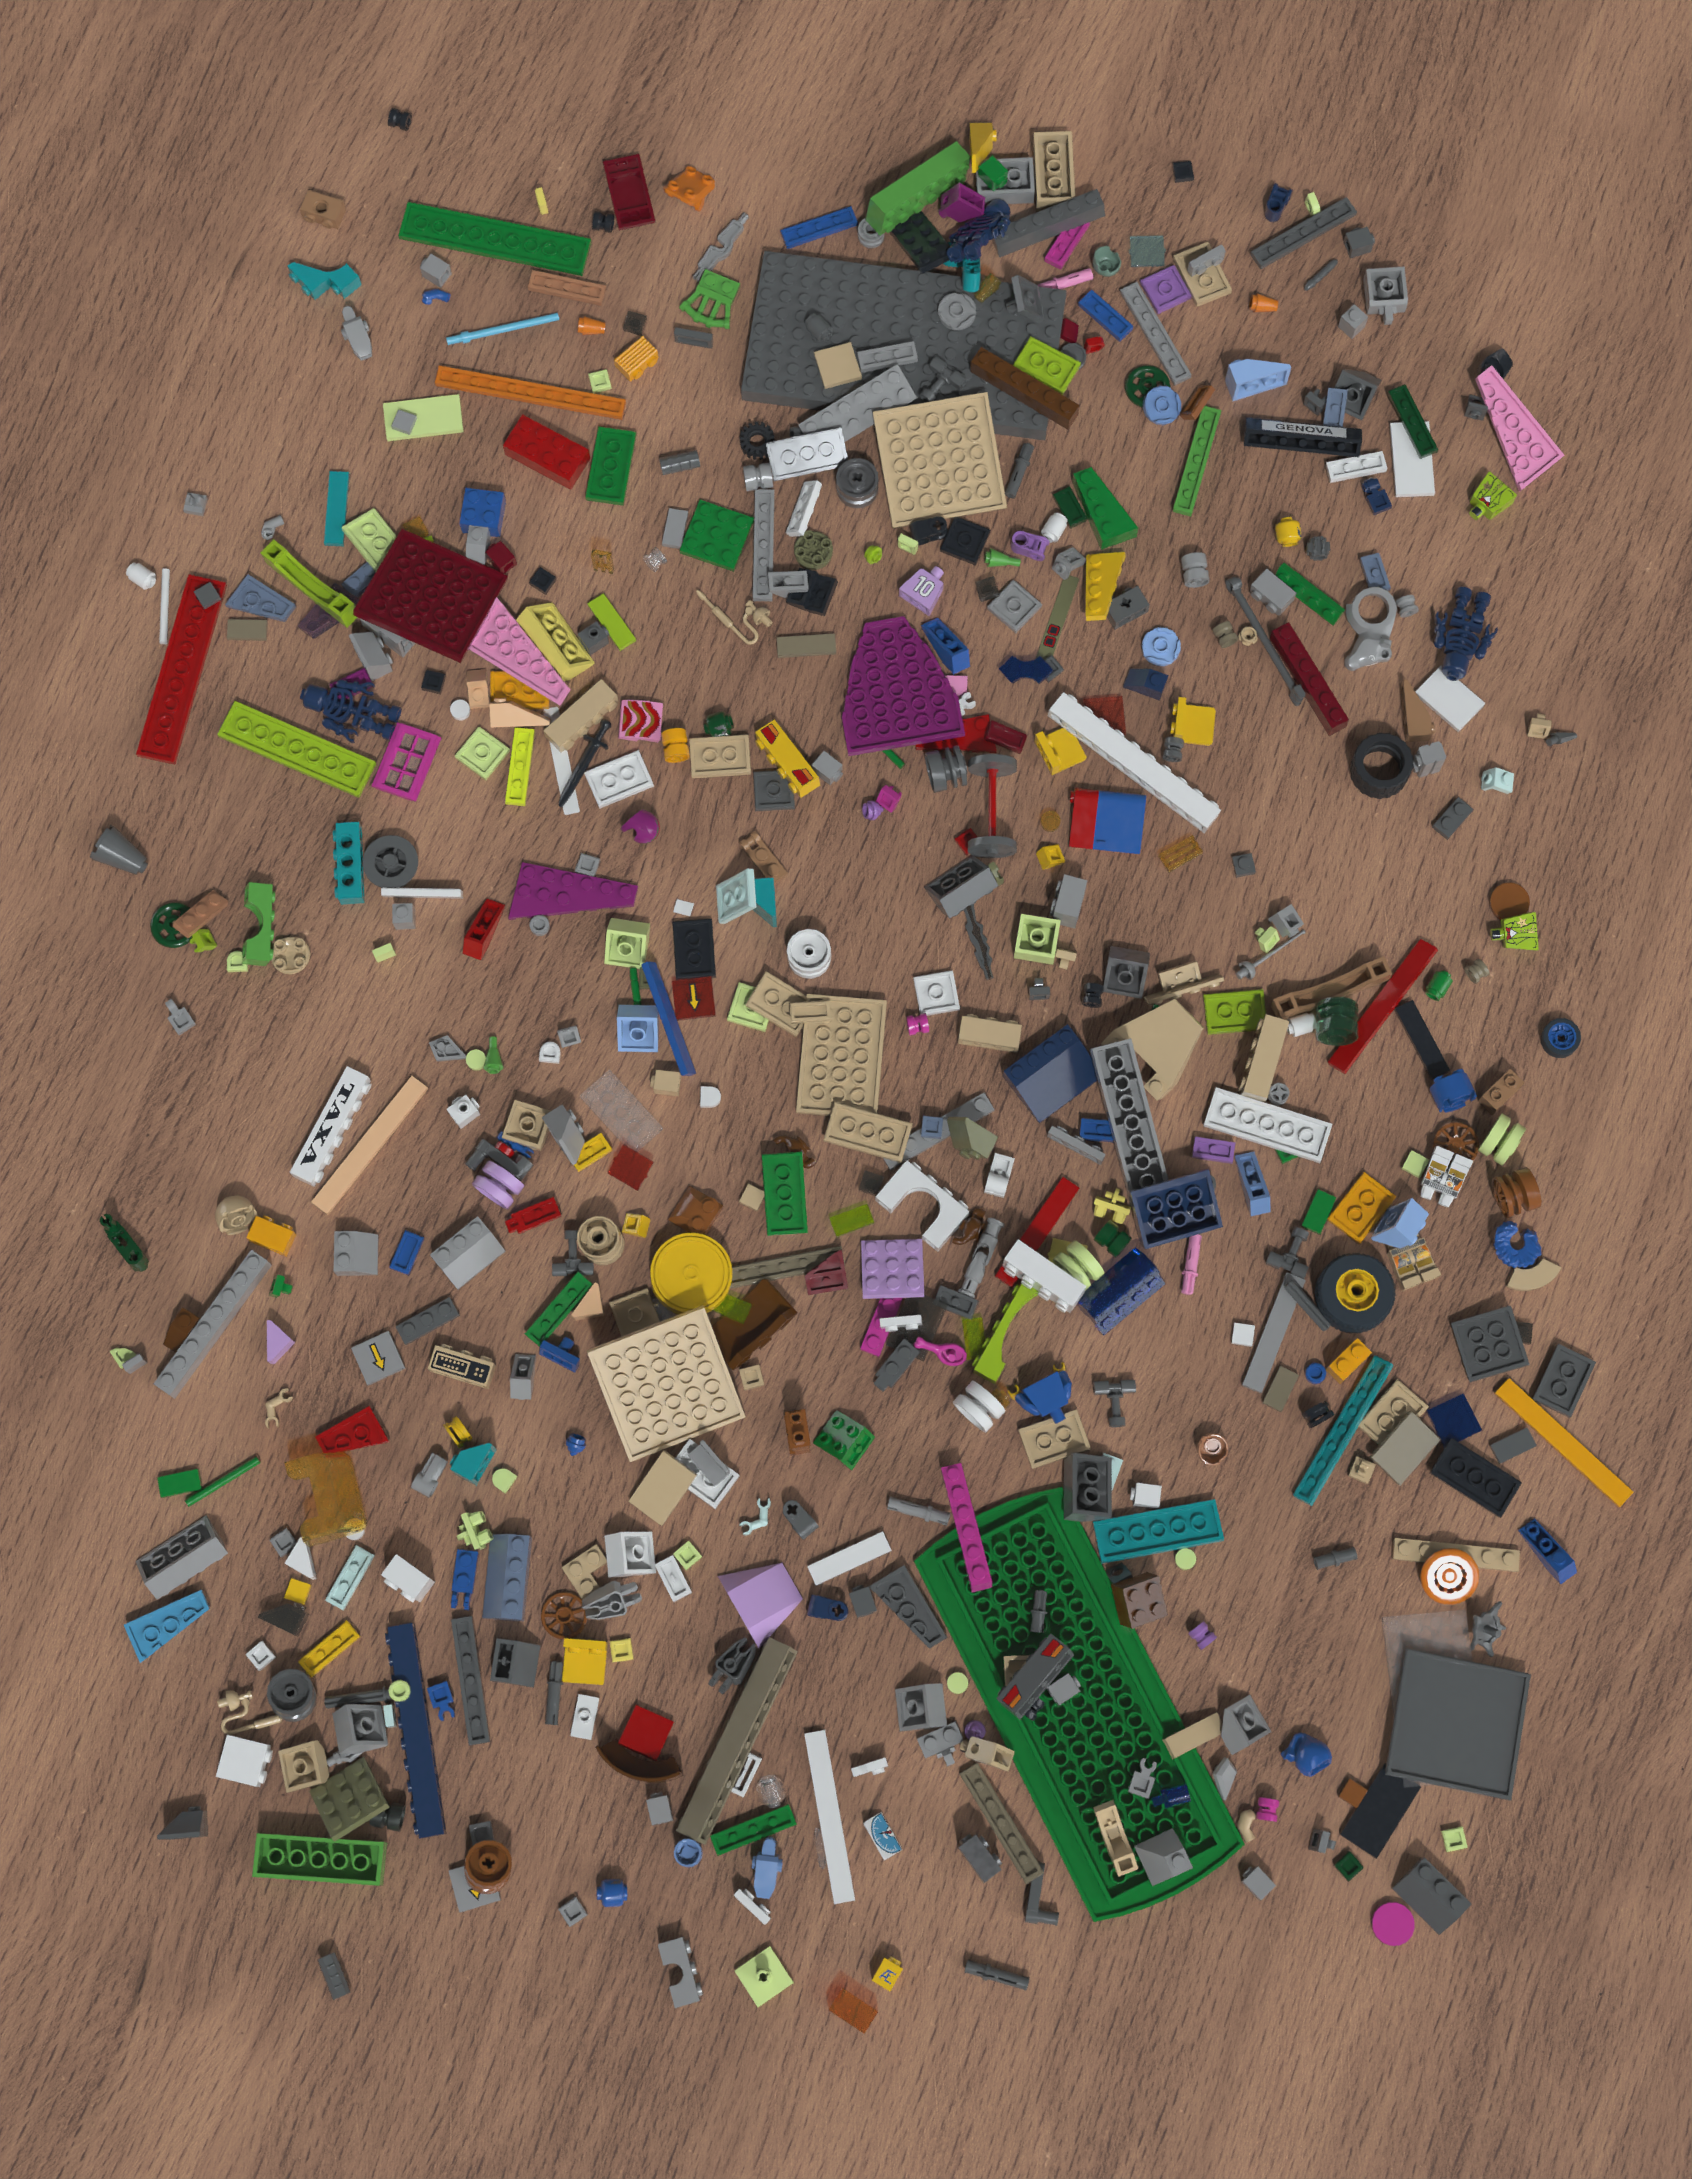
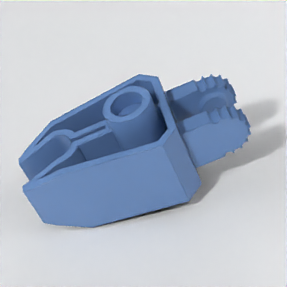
M768 1836L764 1839L762 1852L758 1851L757 1856H753L752 1869H755V1893L757 1898L770 1899L776 1886L777 1872L782 1871L783 1859H779V1854L775 1853V1838Z

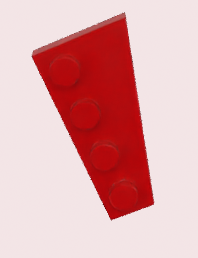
M989 714L962 719L965 736L917 744L915 745V750L941 751L947 747L949 750H952L953 746L958 745L960 751L997 753L996 745L984 739L990 723Z

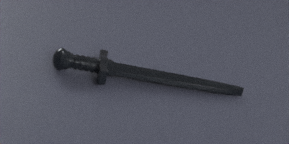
M605 719L601 721L595 738L586 734L583 735L584 740L590 743L560 797L559 807H563L569 800L599 747L605 750L609 749L607 744L601 742L606 731L611 728L610 721Z

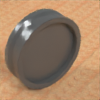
M1070 343L1065 345L1060 351L1081 362L1079 369L1084 366L1086 351L1081 345Z

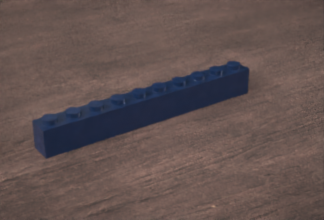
M408 1623L387 1627L388 1633H385L386 1644L390 1645L391 1648L388 1660L389 1665L394 1668V1674L391 1675L392 1683L396 1680H403L409 1684L411 1689L408 1699L402 1702L395 1701V1706L400 1709L401 1716H398L397 1720L399 1729H403L404 1737H401L402 1750H406L407 1758L404 1759L405 1771H409L410 1779L407 1780V1787L413 1796V1801H410L412 1814L415 1813L416 1822H413L414 1833L419 1836V1839L444 1835L447 1833L415 1624Z

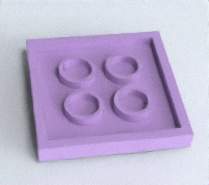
M922 1239L861 1241L863 1299L924 1297Z

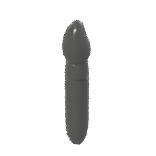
M1338 260L1330 261L1306 283L1304 290L1307 291L1314 288L1318 282L1336 267Z

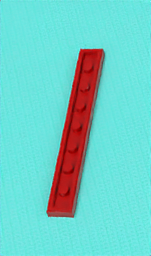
M1422 939L1418 941L1330 1058L1328 1064L1343 1074L1348 1072L1438 952L1437 947Z

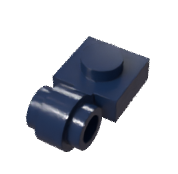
M1371 477L1364 480L1361 486L1363 492L1369 494L1366 500L1373 516L1391 509L1392 504L1385 489L1378 491L1380 489L1378 479Z

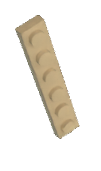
M1394 1538L1392 1560L1425 1563L1433 1553L1442 1549L1454 1548L1469 1554L1476 1562L1478 1568L1519 1572L1520 1550Z

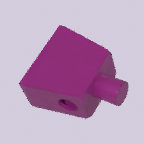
M958 183L942 195L939 215L942 218L950 217L957 222L981 216L984 214L985 197Z

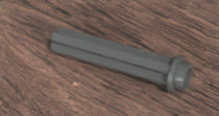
M383 1686V1689L325 1697L324 1703L325 1707L329 1709L343 1707L346 1704H364L379 1701L388 1703L392 1698L389 1695V1688Z

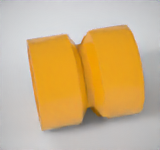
M672 728L661 733L662 744L666 747L663 749L666 762L678 763L690 758L689 748L686 745L688 741L685 729Z

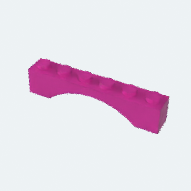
M958 1463L942 1467L941 1474L953 1514L971 1591L976 1592L992 1588V1580L962 1464Z

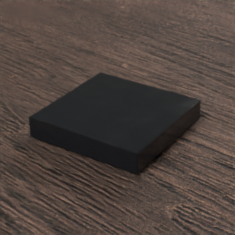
M954 517L940 552L976 566L991 530L962 518Z

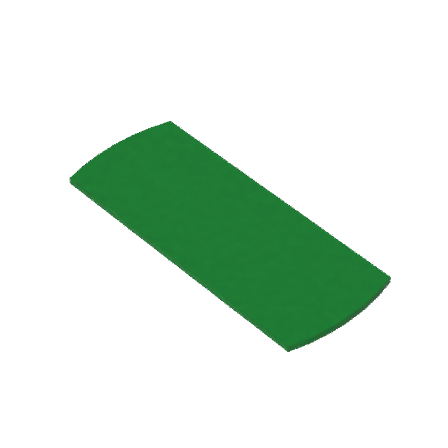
M1059 1487L1026 1495L979 1514L975 1518L992 1580V1588L976 1592L971 1591L956 1528L935 1542L914 1561V1564L1006 1748L1015 1751L1012 1760L1093 1922L1121 1917L1151 1907L1177 1895L1219 1868L1245 1844L1196 1748L1172 1759L1163 1740L1185 1729V1726L1135 1629L1120 1625L1111 1587L1112 1584L1079 1521L1064 1520L1063 1488ZM1036 1590L1047 1592L1045 1607L1047 1614H1045L1043 1633L1030 1631L1032 1612L1030 1611L1033 1610ZM1052 1634L1069 1647L1074 1656L1050 1685L1069 1673L1071 1677L1074 1675L1081 1685L1079 1687L1080 1692L1057 1706L1048 1690L1045 1689L1039 1699L1046 1704L1042 1709L1038 1710L1036 1719L1032 1721L1023 1716L1019 1720L996 1699L999 1691L1005 1686L1004 1656L1034 1654L1039 1648L1040 1642ZM1143 1758L1146 1759L1144 1766L1147 1769H1150L1153 1762H1156V1769L1150 1773V1777L1155 1778L1149 1799L1128 1792L1134 1771L1141 1773L1140 1761ZM1112 1800L1116 1805L1122 1827L1138 1866L1137 1870L1119 1877L1105 1846L1093 1807ZM1173 1828L1193 1868L1152 1886L1134 1846Z

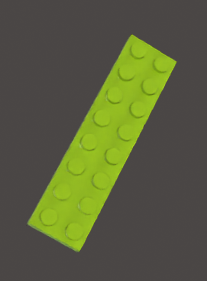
M234 701L217 734L219 738L357 798H360L376 766V762L237 701Z

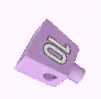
M934 566L930 573L924 569H919L899 588V596L930 616L943 591V582L939 579L944 572L937 566Z

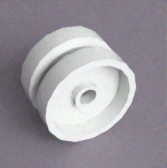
M805 929L792 936L787 947V958L792 971L802 978L809 979L819 977L827 971L831 962V947L829 940L824 934L817 930Z
M971 1381L965 1388L969 1397L960 1394L953 1401V1404L972 1424L986 1433L993 1426L989 1416L999 1419L1006 1410L989 1391L977 1382Z

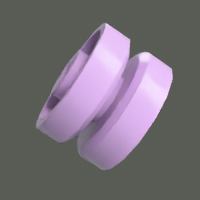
M487 1161L482 1170L488 1178L477 1175L471 1184L488 1199L508 1210L514 1202L509 1193L519 1195L525 1186L503 1167Z

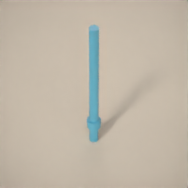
M553 313L473 332L464 331L459 335L446 337L447 344L471 342L470 340L558 321L559 316L558 313Z

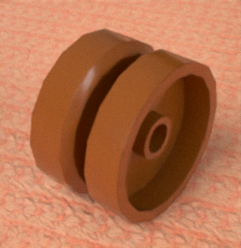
M484 1840L475 1844L468 1851L465 1858L464 1877L467 1884L474 1891L481 1894H493L500 1891L508 1883L512 1869V1858L508 1849L503 1844L494 1840Z

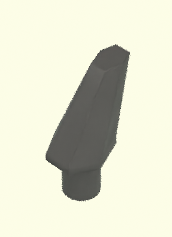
M1573 732L1551 733L1550 738L1546 740V744L1548 746L1562 744L1577 738V734Z

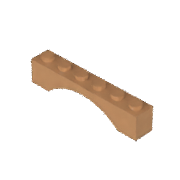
M1385 956L1328 982L1275 998L1271 1003V1008L1275 1017L1288 1020V1018L1307 1013L1386 982L1392 976V972Z

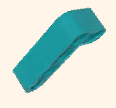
M965 257L960 263H954V261L944 263L945 266L962 267L963 290L967 292L979 291L981 275L980 258L976 261H971Z

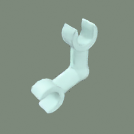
M760 1498L758 1499L757 1505L760 1508L758 1520L750 1523L747 1521L740 1523V1526H749V1530L744 1532L743 1535H750L752 1530L768 1524V1509L771 1506L769 1498L768 1504L765 1507L760 1505L761 1500Z

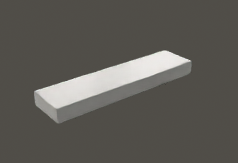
M382 888L381 896L463 899V891L461 889Z
M880 1532L807 1567L817 1586L892 1550L884 1533Z

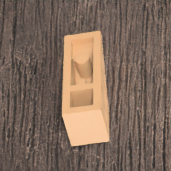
M494 698V702L489 704L491 727L544 726L551 724L550 718L515 702L506 701V698Z

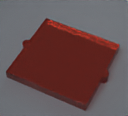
M623 1144L618 1155L613 1158L614 1162L608 1174L638 1191L643 1181L648 1178L647 1174L654 1161Z

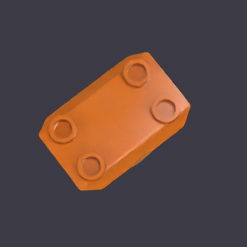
M687 166L684 171L669 181L663 187V190L671 198L676 197L682 202L695 207L694 209L700 212L706 195L715 188V180L711 176L697 171L694 167Z

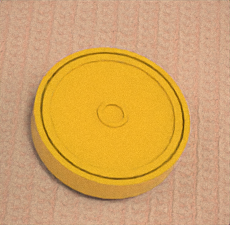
M699 1233L676 1235L663 1243L654 1255L650 1270L652 1290L659 1302L676 1314H682L702 1305L706 1313L711 1312L724 1301L730 1290L732 1282L730 1258L725 1249L709 1236Z

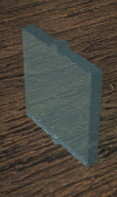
M1163 236L1130 237L1129 254H1131V267L1165 266L1164 254L1166 249L1164 248Z

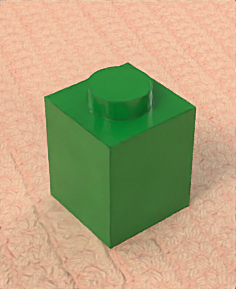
M992 155L978 167V177L992 191H995L998 187L1002 188L1007 183L1008 170Z

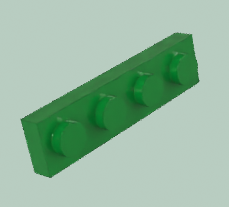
M1285 562L1280 565L1275 576L1296 592V598L1334 626L1345 609Z
M577 1272L524 1334L540 1347L542 1342L549 1338L586 1295L593 1284Z
M786 1805L713 1834L710 1838L717 1856H720L797 1824L790 1805Z

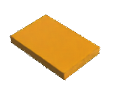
M490 671V703L494 702V698H506V701L515 702L530 710L550 709V699L504 671Z
M1364 1172L1327 1220L1360 1245L1397 1196Z

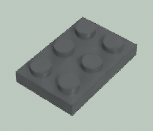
M1558 1344L1532 1399L1571 1418L1596 1362Z

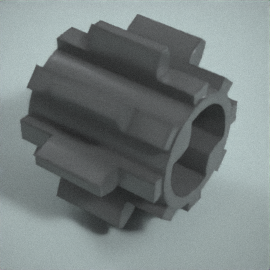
M1323 536L1310 538L1306 546L1307 555H1310V559L1313 561L1327 559L1329 551H1331L1330 542H1327V539Z

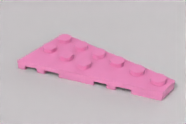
M1491 365L1475 380L1485 406H1488L1487 411L1520 492L1560 460L1564 454Z
M496 598L469 650L561 706L571 689L502 602Z

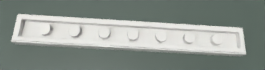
M822 1730L805 1733L834 1904L854 1901L855 1896L826 1732Z

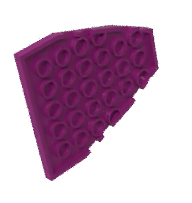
M902 616L865 623L856 655H854L852 660L848 691L842 714L848 756L965 736L959 698L951 688L947 677L944 676L930 648L926 643H923L906 618Z

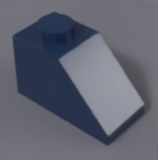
M1130 669L1123 688L1160 701L1169 675L1152 669Z

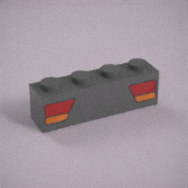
M1050 1634L1040 1642L1037 1651L1028 1656L1026 1664L1021 1670H1017L1014 1673L1011 1682L999 1691L996 1699L1004 1708L1020 1720L1074 1654L1069 1647Z

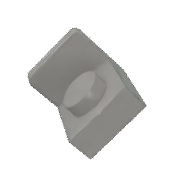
M1072 547L1057 555L1052 569L1062 579L1066 580L1072 570L1084 565L1086 558Z

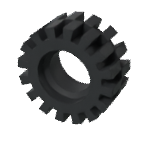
M755 422V425L749 423V427L745 426L740 433V446L744 455L747 453L748 458L753 456V460H757V457H760V460H762L764 455L767 458L766 442L775 441L773 430H770L768 425L765 427L763 422H761V425H758V422ZM755 435H760L765 439V442L762 446L756 447L750 443V439Z

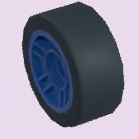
M1557 1018L1550 1021L1543 1029L1540 1036L1541 1045L1550 1056L1566 1058L1572 1055L1579 1047L1581 1032L1573 1021L1566 1018ZM1557 1036H1564L1563 1041H1559Z

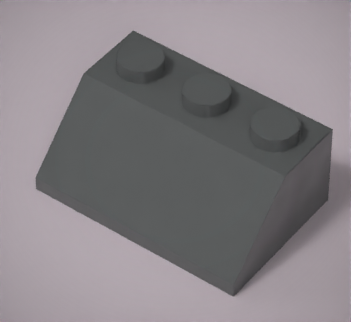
M971 855L926 885L924 889L940 911L950 919L957 916L966 907L975 904L984 895L990 894L993 889L998 887V884L989 867Z
M1079 1453L1070 1454L1064 1459V1520L1087 1522L1111 1519L1112 1458Z
M1425 1857L1420 1858L1392 1888L1438 1935L1457 1921L1472 1905Z

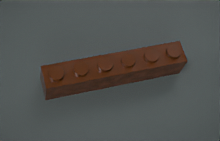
M983 347L979 349L972 359L971 373L1065 429L1069 430L1077 418L1079 404Z

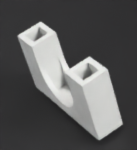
M906 1160L877 1194L875 1201L892 1213L910 1193L922 1191L931 1194L937 1200L940 1212L937 1219L922 1235V1240L938 1252L959 1228L963 1220L969 1216V1211L967 1210L969 1207L961 1200L957 1202L952 1198L953 1194L947 1188L943 1187L941 1189L931 1175H924L921 1172V1167L915 1162L910 1163Z

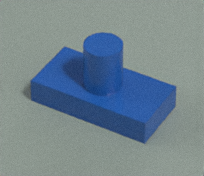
M567 1337L562 1339L558 1347L545 1340L540 1346L539 1355L576 1373L580 1363V1358L569 1353L574 1342Z

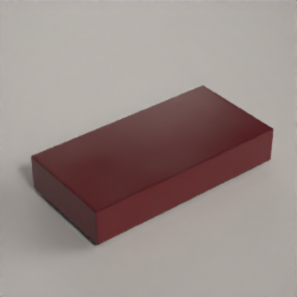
M991 720L984 739L1021 754L1028 735Z

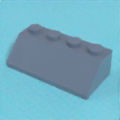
M495 1534L493 1535L494 1539L490 1541L482 1618L524 1622L532 1537L528 1535Z

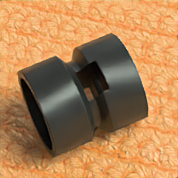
M393 1802L389 1805L388 1809L370 1819V1826L378 1828L386 1826L388 1830L400 1832L405 1817L406 1805Z

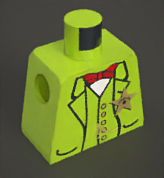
M1489 471L1470 500V504L1474 508L1469 514L1475 520H1478L1482 515L1491 520L1512 505L1517 494Z
M1528 912L1502 919L1501 928L1490 930L1491 940H1502L1503 948L1539 950L1536 912Z

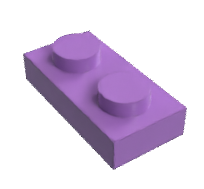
M1195 1137L1192 1158L1232 1164L1235 1142Z

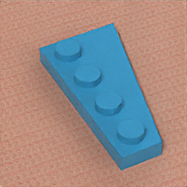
M203 1590L124 1624L140 1663L210 1609Z

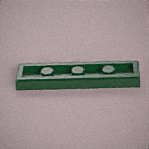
M1406 384L1389 390L1387 395L1419 458L1422 459L1437 453L1439 449Z

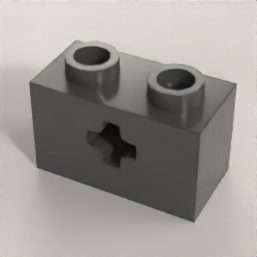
M1138 586L1133 589L1129 587L1120 596L1112 597L1107 619L1114 630L1147 613L1150 604Z

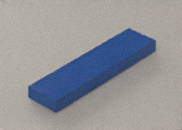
M852 206L785 228L780 230L786 248L790 249L858 226V221Z

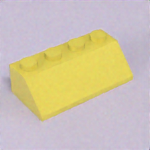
M553 602L528 606L516 619L521 628L564 681L571 680L594 665L595 662Z

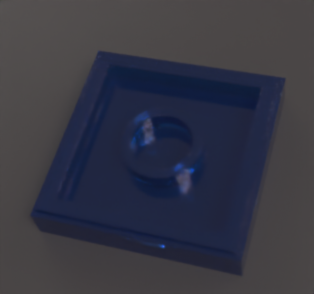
M1464 1393L1426 1411L1443 1447L1446 1446L1450 1438L1460 1442L1482 1431Z

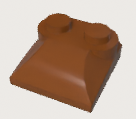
M689 1186L671 1213L668 1221L688 1233L706 1235L724 1206L714 1198L708 1197Z

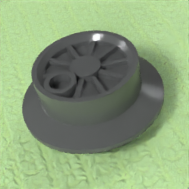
M388 835L376 839L368 846L363 856V869L367 878L380 888H399L406 885L414 877L418 868V855L414 846L408 840L399 836Z

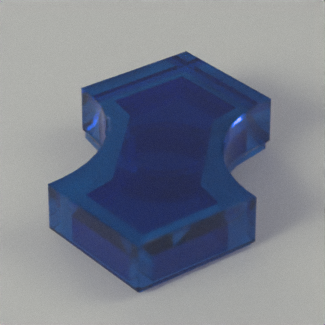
M1011 656L999 668L1012 684L1021 679H1032L1041 684L1054 671L1041 656L1031 661H1021Z

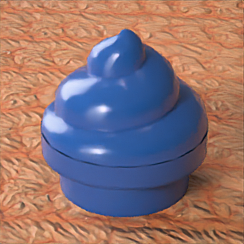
M570 1434L569 1438L566 1439L565 1444L571 1456H575L585 1449V1437L578 1434Z

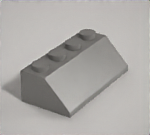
M204 1516L135 1562L144 1584L154 1597L159 1599L180 1584L187 1582L188 1579L197 1573L204 1571L206 1567L221 1560L228 1552L209 1518Z

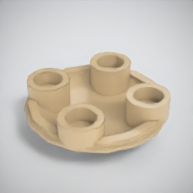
M290 936L275 941L272 964L278 971L291 975L299 973L306 967L310 959V950L302 938Z

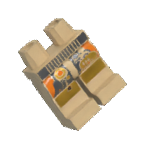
M1417 1234L1418 1239L1411 1246L1407 1245L1403 1248H1397L1387 1245L1389 1249L1387 1256L1390 1259L1401 1292L1436 1279L1441 1275L1431 1257L1425 1239L1420 1238L1419 1234Z

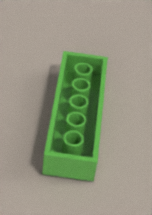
M957 141L871 197L866 221L880 236L885 232L889 233L900 222L904 223L908 220L909 216L919 213L927 204H933L939 196L956 184L964 183L971 156Z
M257 1833L252 1877L383 1886L387 1842L338 1839L334 1842L332 1838Z

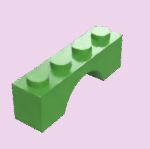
M249 882L245 886L244 907L250 909L256 915L259 922V931L255 937L247 939L242 945V964L266 966L273 958V949L270 948V943L274 938L271 922L274 921L275 912L272 910V903L275 901V891H272V884Z

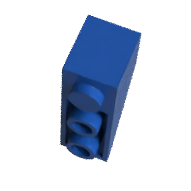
M1535 1518L1518 1530L1548 1572L1560 1585L1577 1573L1575 1561Z

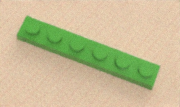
M1204 406L1201 411L1174 504L1173 512L1192 516L1221 415V410Z

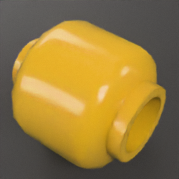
M1292 517L1282 518L1281 522L1275 526L1277 542L1282 544L1283 547L1295 546L1302 538L1300 523L1297 520H1292Z

